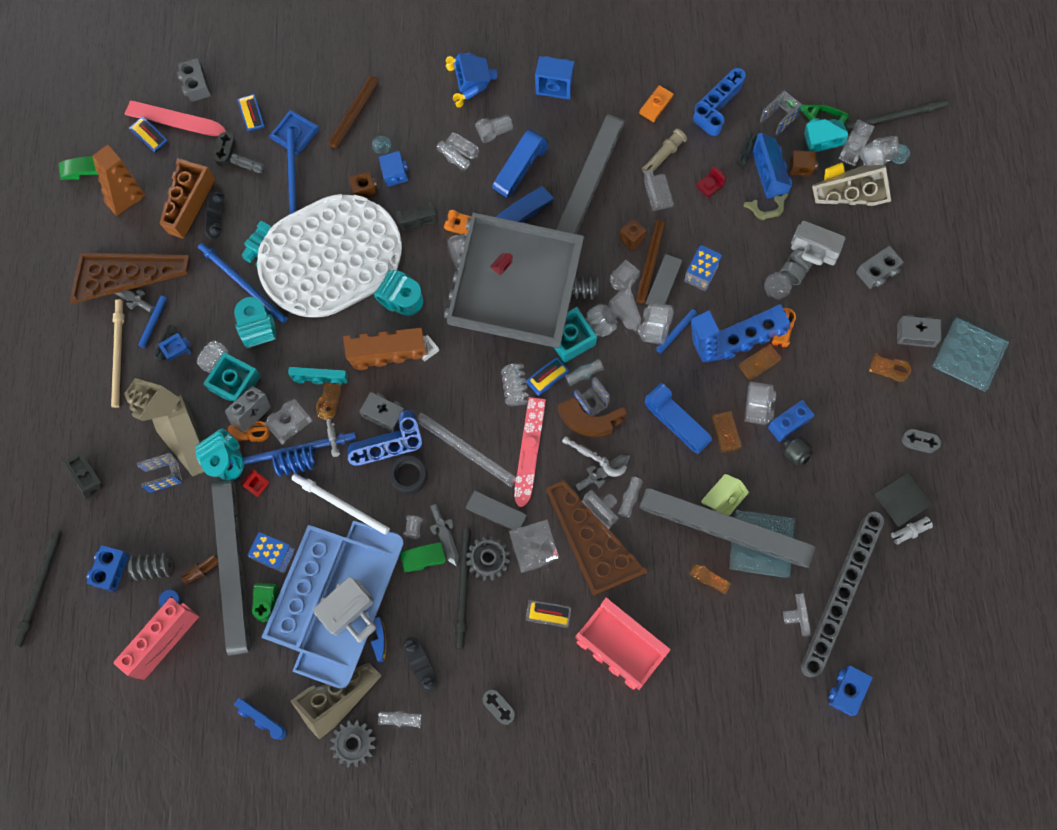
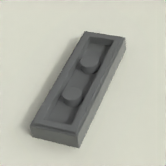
M665 254L646 304L661 310L664 309L682 264L681 259Z
M475 490L465 507L467 510L518 534L527 517L526 514Z

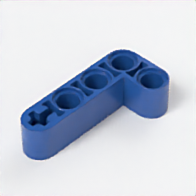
M741 68L731 70L695 106L693 121L711 136H717L722 132L724 116L719 111L742 89L746 77L745 71Z
M528 129L497 176L492 189L506 198L511 197L536 156L541 157L546 152L549 145L546 138Z
M660 383L646 396V407L692 451L699 454L712 441V437L671 399L672 393L669 388Z
M410 410L402 411L399 414L400 430L351 443L347 449L349 463L358 466L419 449L422 445V439L415 414ZM406 419L412 420L410 424L403 423ZM410 437H417L414 441L408 440ZM391 442H398L396 446L389 445ZM372 447H379V448H380V449L377 450V451H372V450H371Z

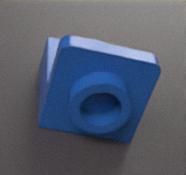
M179 333L158 344L169 362L185 352L188 355L191 354L189 349L191 344L186 337L182 338Z

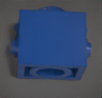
M400 151L379 157L383 177L388 187L408 181L406 173L409 170L406 160H403Z

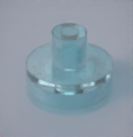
M376 136L372 142L373 150L378 154L389 152L391 147L389 138L386 136Z
M902 144L894 146L890 153L891 160L897 164L905 163L910 156L909 148Z

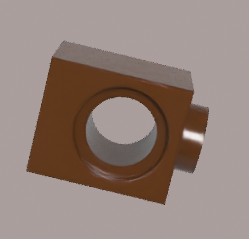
M794 150L790 158V175L811 177L814 170H817L818 159H815V152Z
M369 171L348 177L354 195L365 198L376 195L375 188H378L375 177L371 178Z
M632 219L620 230L619 240L633 251L645 241L647 230L635 219Z

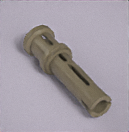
M675 129L673 135L663 141V147L642 167V171L644 173L647 171L646 175L651 176L669 154L675 153L677 147L687 140L686 135L681 130Z

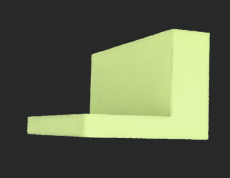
M724 474L703 498L701 503L713 511L729 516L749 492L741 480Z

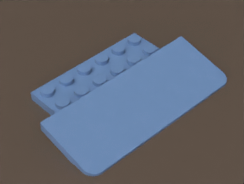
M357 521L352 522L346 538L310 525L307 526L261 637L300 652L293 672L340 689L349 685L367 638L359 643L347 628L338 636L331 634L313 613V609L321 602L322 597H327L336 589L338 583H343L348 577H352L360 581L372 595L371 598L374 603L365 613L373 622L403 547L401 536L392 532H388L385 535L373 527ZM361 616L350 624L358 634L368 626Z

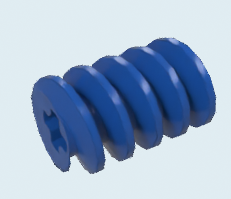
M309 445V451L302 447L301 453L295 448L293 455H291L289 450L286 451V456L279 452L278 458L272 454L274 469L279 477L283 476L284 472L290 475L291 469L294 473H298L299 468L302 472L306 471V467L309 470L314 469L315 456L312 445Z

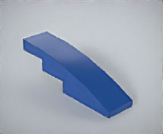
M541 186L509 206L496 217L522 223L537 215L539 210L551 204L554 198Z

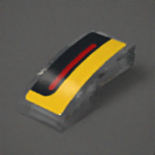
M529 600L525 621L568 628L571 607Z

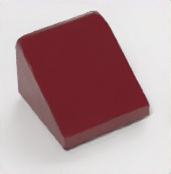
M511 253L500 254L491 264V269L502 275L513 263V255Z

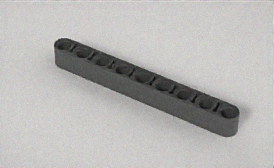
M611 114L606 115L556 230L572 234L578 233L622 131L625 119Z
M233 480L212 483V497L225 645L228 656L250 652V636L236 488Z
M653 489L645 490L639 506L640 509L806 568L810 567L816 547L808 543Z
M871 512L866 515L859 525L801 664V671L806 677L818 676L824 670L884 524V518L878 512ZM869 518L875 520V527L870 525ZM861 536H866L869 544L863 543ZM854 553L861 556V562H857L854 559ZM847 571H851L854 574V580L848 579ZM839 589L846 591V598H842L839 595ZM832 607H836L839 610L838 617L831 613ZM824 625H828L832 629L831 635H827L824 632ZM817 643L823 645V647H824V653H823V654H820V653L817 652V650H816V644H817ZM809 662H813L816 665L815 673L809 671Z

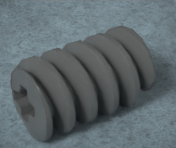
M575 276L571 298L573 294H575L576 299H579L580 294H582L583 299H586L588 294L591 300L594 299L595 295L598 297V276L595 277L594 282H592L591 276H588L586 281L583 276L577 281Z
M165 552L162 553L161 558H159L158 553H155L153 559H151L150 554H147L145 560L142 555H139L137 561L134 556H130L128 563L130 581L133 579L138 581L141 578L147 580L149 577L155 579L157 576L164 578L165 575L172 577L173 560L171 557L167 558Z

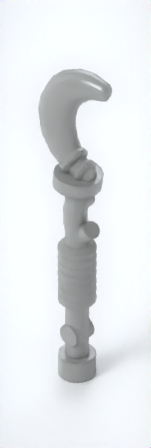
M326 396L318 402L317 409L324 416V420H327V433L332 446L331 453L333 457H337L340 453L336 445L335 424L331 423L333 414L325 408L326 403L332 400V396Z
M565 436L562 441L564 444H569L571 447L576 448L578 452L600 462V466H603L604 471L610 476H621L627 469L625 465L620 469L611 468L606 457L596 456V452L592 453V450L583 445H578L570 440L568 436Z

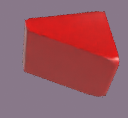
M252 469L240 485L256 497H259L270 482Z

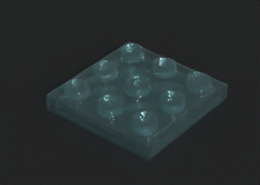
M956 317L932 367L986 392L1009 342Z
M741 510L735 511L734 518L791 538L794 537L795 518ZM734 542L731 543L729 569L784 578L790 577V562Z

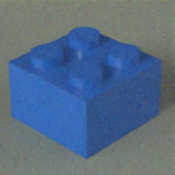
M539 56L535 73L536 94L570 100L574 82V61Z

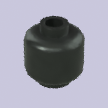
M802 437L789 438L784 444V455L794 465H806L813 457L812 446Z

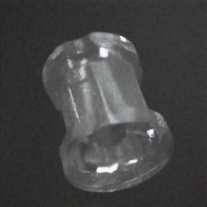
M406 516V531L403 533V536L420 539L419 531L423 518Z

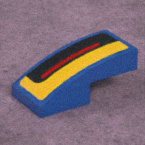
M255 94L239 98L238 103L247 131L251 132L264 128L265 125Z
M143 117L129 127L154 153L168 142Z
M555 358L531 376L526 383L539 396L552 388L555 382L565 377L569 370L558 358Z
M377 617L373 623L376 624L378 639L372 641L371 644L377 661L382 663L385 661L386 632L383 620Z

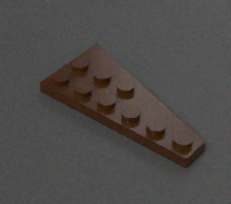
M80 253L70 302L74 304L188 275L191 259L189 255Z
M564 480L545 488L593 597L648 573L603 522L593 514L591 509L579 499L578 495Z

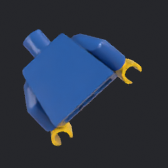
M471 52L459 53L455 59L451 56L446 58V68L449 71L455 69L459 90L463 92L462 95L456 93L453 96L454 101L460 99L455 103L456 107L463 106L464 99L468 100L486 89L490 79L496 80L497 70L488 69L487 60Z

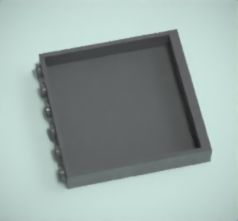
M473 212L471 219L468 218L467 236H463L462 240L463 254L459 253L457 264L460 266L459 271H455L453 282H456L454 289L451 288L449 293L450 307L447 306L444 317L447 318V324L560 349L584 236ZM511 253L513 255V263L502 275L491 269V264L500 254Z

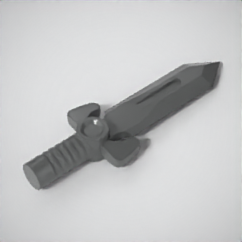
M130 289L115 293L126 301L133 302L126 303L131 310L136 306H140L152 313L155 309L154 306L142 299L145 296L143 291H136L139 296H135V292Z
M619 455L608 462L609 466L613 469H620L628 464L631 455ZM595 466L587 468L589 477L575 484L576 490L579 492L594 483L598 488L603 486L605 480L598 481V479H604L609 476L604 471L603 466L599 467L596 473H592L596 469Z
M434 504L430 508L436 524L431 526L430 530L436 535V528H439L438 536L447 560L457 567L459 554L450 530L445 527V524H447L452 529V520L444 521L438 504Z

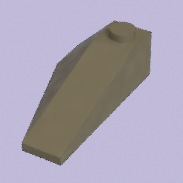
M882 161L860 166L812 185L815 203H846L850 205L866 204L867 206H875L891 201L887 170Z
M137 378L133 380L124 393L127 402L131 404L129 408L133 411L132 416L141 421L170 415L178 408V402L181 399L161 385Z
M180 395L178 396L181 398L178 402V408L173 413L152 420L159 436L192 476H196L204 472L195 454L196 445L202 441L189 404Z
M366 663L355 668L351 681L345 688L340 689L328 684H323L316 688L312 686L292 699L291 703L308 728L318 739H321L343 720L377 682L381 674L370 663Z

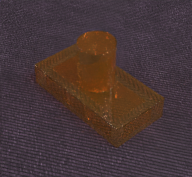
M769 344L742 361L739 367L750 381L780 362L781 357L772 345Z

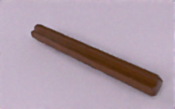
M371 75L365 82L328 141L330 147L336 149L376 87L378 83L376 77Z
M656 220L636 297V302L641 304L646 303L665 227V221Z

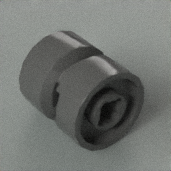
M794 250L788 258V262L779 271L780 276L790 284L799 285L814 264L802 259L804 251Z

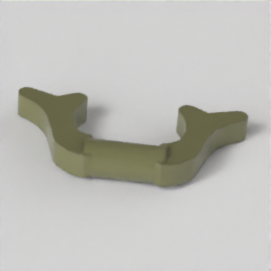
M785 193L782 196L776 195L774 197V201L778 204L776 210L760 211L757 207V200L744 202V207L752 210L760 220L779 217L783 213L784 201L787 199L788 194Z

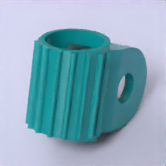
M389 270L374 293L376 300L385 308L405 316L415 315L423 306V297L419 284L401 271Z
M254 297L240 300L234 310L237 322L235 327L244 346L249 348L275 340L276 329L272 314H268L263 303Z
M222 428L196 445V458L207 475L212 477L219 476L223 480H235L242 473L244 459L239 450L240 445L227 430ZM232 460L234 463L233 468L228 471L230 461Z

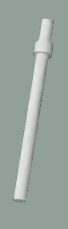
M296 473L292 476V480L300 484L304 490L317 494L385 535L389 532V527L316 485V482L305 479Z

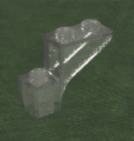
M625 260L611 274L610 282L612 287L620 291L609 301L608 308L614 317H619L628 329H633L636 332L640 327L641 318L631 292V287L638 280L640 271Z

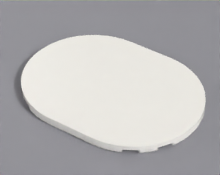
M338 194L328 196L284 217L269 229L258 251L257 269L259 278L268 296L283 309L304 317L329 316L374 294L387 272L398 269L402 250L401 237L395 221L379 204L377 205L368 200V198L358 195Z

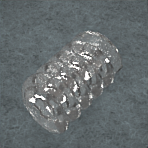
M509 364L501 370L502 382L504 383L503 389L505 390L504 396L506 397L505 403L507 405L518 406L528 402L523 399L528 397V393L522 392L527 389V386L521 385L526 382V379L520 378L525 375V372L519 371L524 368L523 364Z

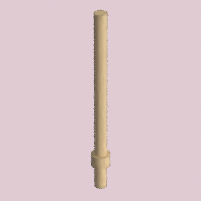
M119 299L115 300V313H113L114 348L111 407L114 408L119 407L122 323H124L125 317L123 314V300Z

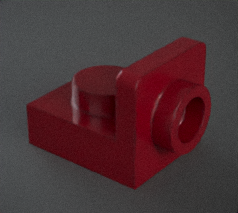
M713 166L711 172L697 182L696 187L707 198H710L724 187L726 176L721 169Z

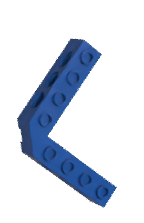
M781 304L763 313L754 315L747 320L719 331L710 311L691 318L693 344L702 362H711L723 358L727 360L734 357L735 353L739 351L746 352L752 349L755 344H764L770 341L771 337L785 335L790 329V322ZM770 323L773 325V328L766 329L763 325ZM754 331L756 335L749 337L746 335V332ZM732 338H735L739 342L735 345H732L728 341Z

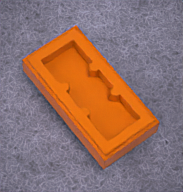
M659 85L640 109L639 114L655 122L672 100L674 94Z

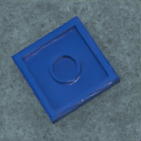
M289 110L269 136L270 139L287 148V129H294L295 154L299 156L320 129L319 126Z

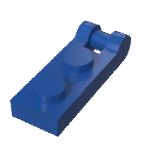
M238 698L234 706L239 708L237 712L245 718L250 716L255 720L253 724L262 730L265 728L270 730L272 738L282 740L286 737L287 731L284 727L249 702Z

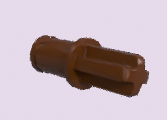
M213 554L200 564L196 563L192 569L181 575L183 582L189 586L198 578L205 577L206 572L218 565V557Z

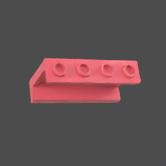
M169 598L117 657L114 664L127 676L145 680L200 616L186 604L182 603L180 605L173 598Z
M605 598L601 606L575 637L578 640L576 643L581 648L591 650L594 653L592 656L601 664L603 661L610 666L608 669L617 677L619 674L626 679L624 683L633 690L635 688L641 689L671 650L607 598Z

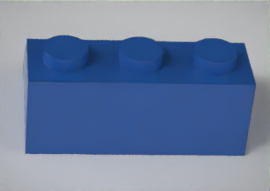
M759 133L752 154L766 198L770 199L776 195L788 194L792 187V180L786 172L787 164L782 159L781 146L777 144L775 138Z

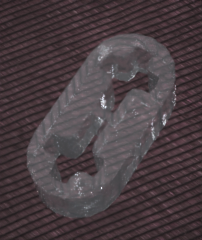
M451 133L446 140L451 148L470 159H474L479 152L475 144L456 133Z

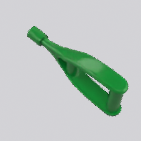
M789 97L785 103L796 108L801 106L800 110L809 120L816 119L819 111L840 117L839 120H842L843 124L849 119L848 113L831 106L800 104Z

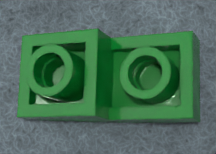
M93 156L73 158L59 163L60 180L79 179V175H98Z
M441 543L420 546L400 553L404 572L423 570L425 566L444 564L446 561Z

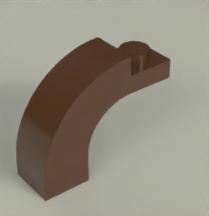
M575 397L558 405V412L565 424L576 433L587 437H604L612 434V425L618 426L622 424L627 416L624 407L601 417L588 415L581 409Z

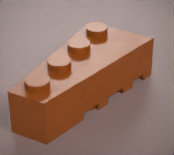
M106 145L92 155L96 171L99 174L98 180L102 185L101 191L105 197L103 198L104 202L116 216L134 203L139 202L145 196L127 167L109 145Z
M177 158L176 171H173V183L167 193L169 197L163 208L160 225L168 234L184 239L216 178L208 167Z
M422 328L397 330L396 334L379 332L377 336L373 337L367 334H359L360 338L350 339V335L343 336L345 355L353 368L360 371L366 370L371 366L382 367L391 362L402 363L406 359L411 358L421 359L423 356L428 355L425 333Z

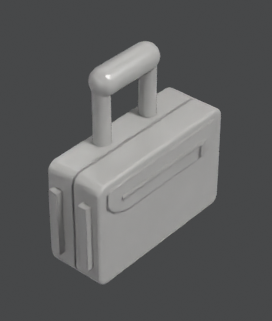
M802 221L801 225H798L791 241V249L804 251L802 259L816 265H822L823 262L835 265L841 253L845 237L809 222Z
M348 577L343 583H338L336 589L327 597H322L321 602L313 609V613L327 630L335 636H338L347 628L356 641L360 643L376 630V624L365 613L374 603L371 598L372 595L360 581L352 577ZM361 616L368 626L358 634L350 624Z

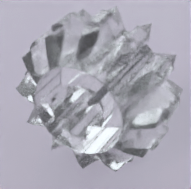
M596 305L587 312L588 317L586 320L597 336H607L617 328L616 315L612 313V309H609L607 305Z
M212 341L200 351L197 364L205 372L210 373L223 352L228 354L229 351L220 342Z

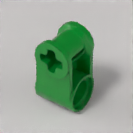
M255 583L252 613L261 622H268L278 594L277 583Z

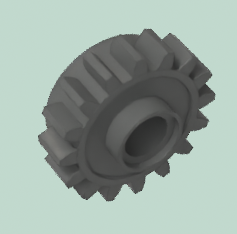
M492 536L489 540L482 537L481 542L475 540V547L471 545L469 547L472 553H467L466 555L467 558L471 559L466 562L467 565H472L470 573L476 571V578L482 575L483 581L486 580L487 576H490L491 581L494 580V575L500 578L502 575L500 571L506 572L507 570L504 564H509L510 560L505 559L509 556V552L504 551L506 545L501 546L500 539L493 541ZM485 554H490L493 557V561L487 563L482 557Z
M356 720L355 725H353L352 721H347V727L340 724V732L334 730V734L337 737L330 739L331 742L335 743V746H332L330 750L336 751L333 756L334 758H341L339 764H344L346 761L347 767H351L352 763H354L355 767H359L360 761L366 764V758L373 757L371 750L376 749L373 742L377 739L371 737V734L374 732L372 729L366 730L368 724L364 723L360 727V721ZM352 738L358 740V747L355 750L349 747V742Z

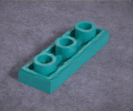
M289 367L288 374L296 383L312 381V383L320 385L323 382H330L332 385L341 386L342 383L347 384L349 379L346 371Z

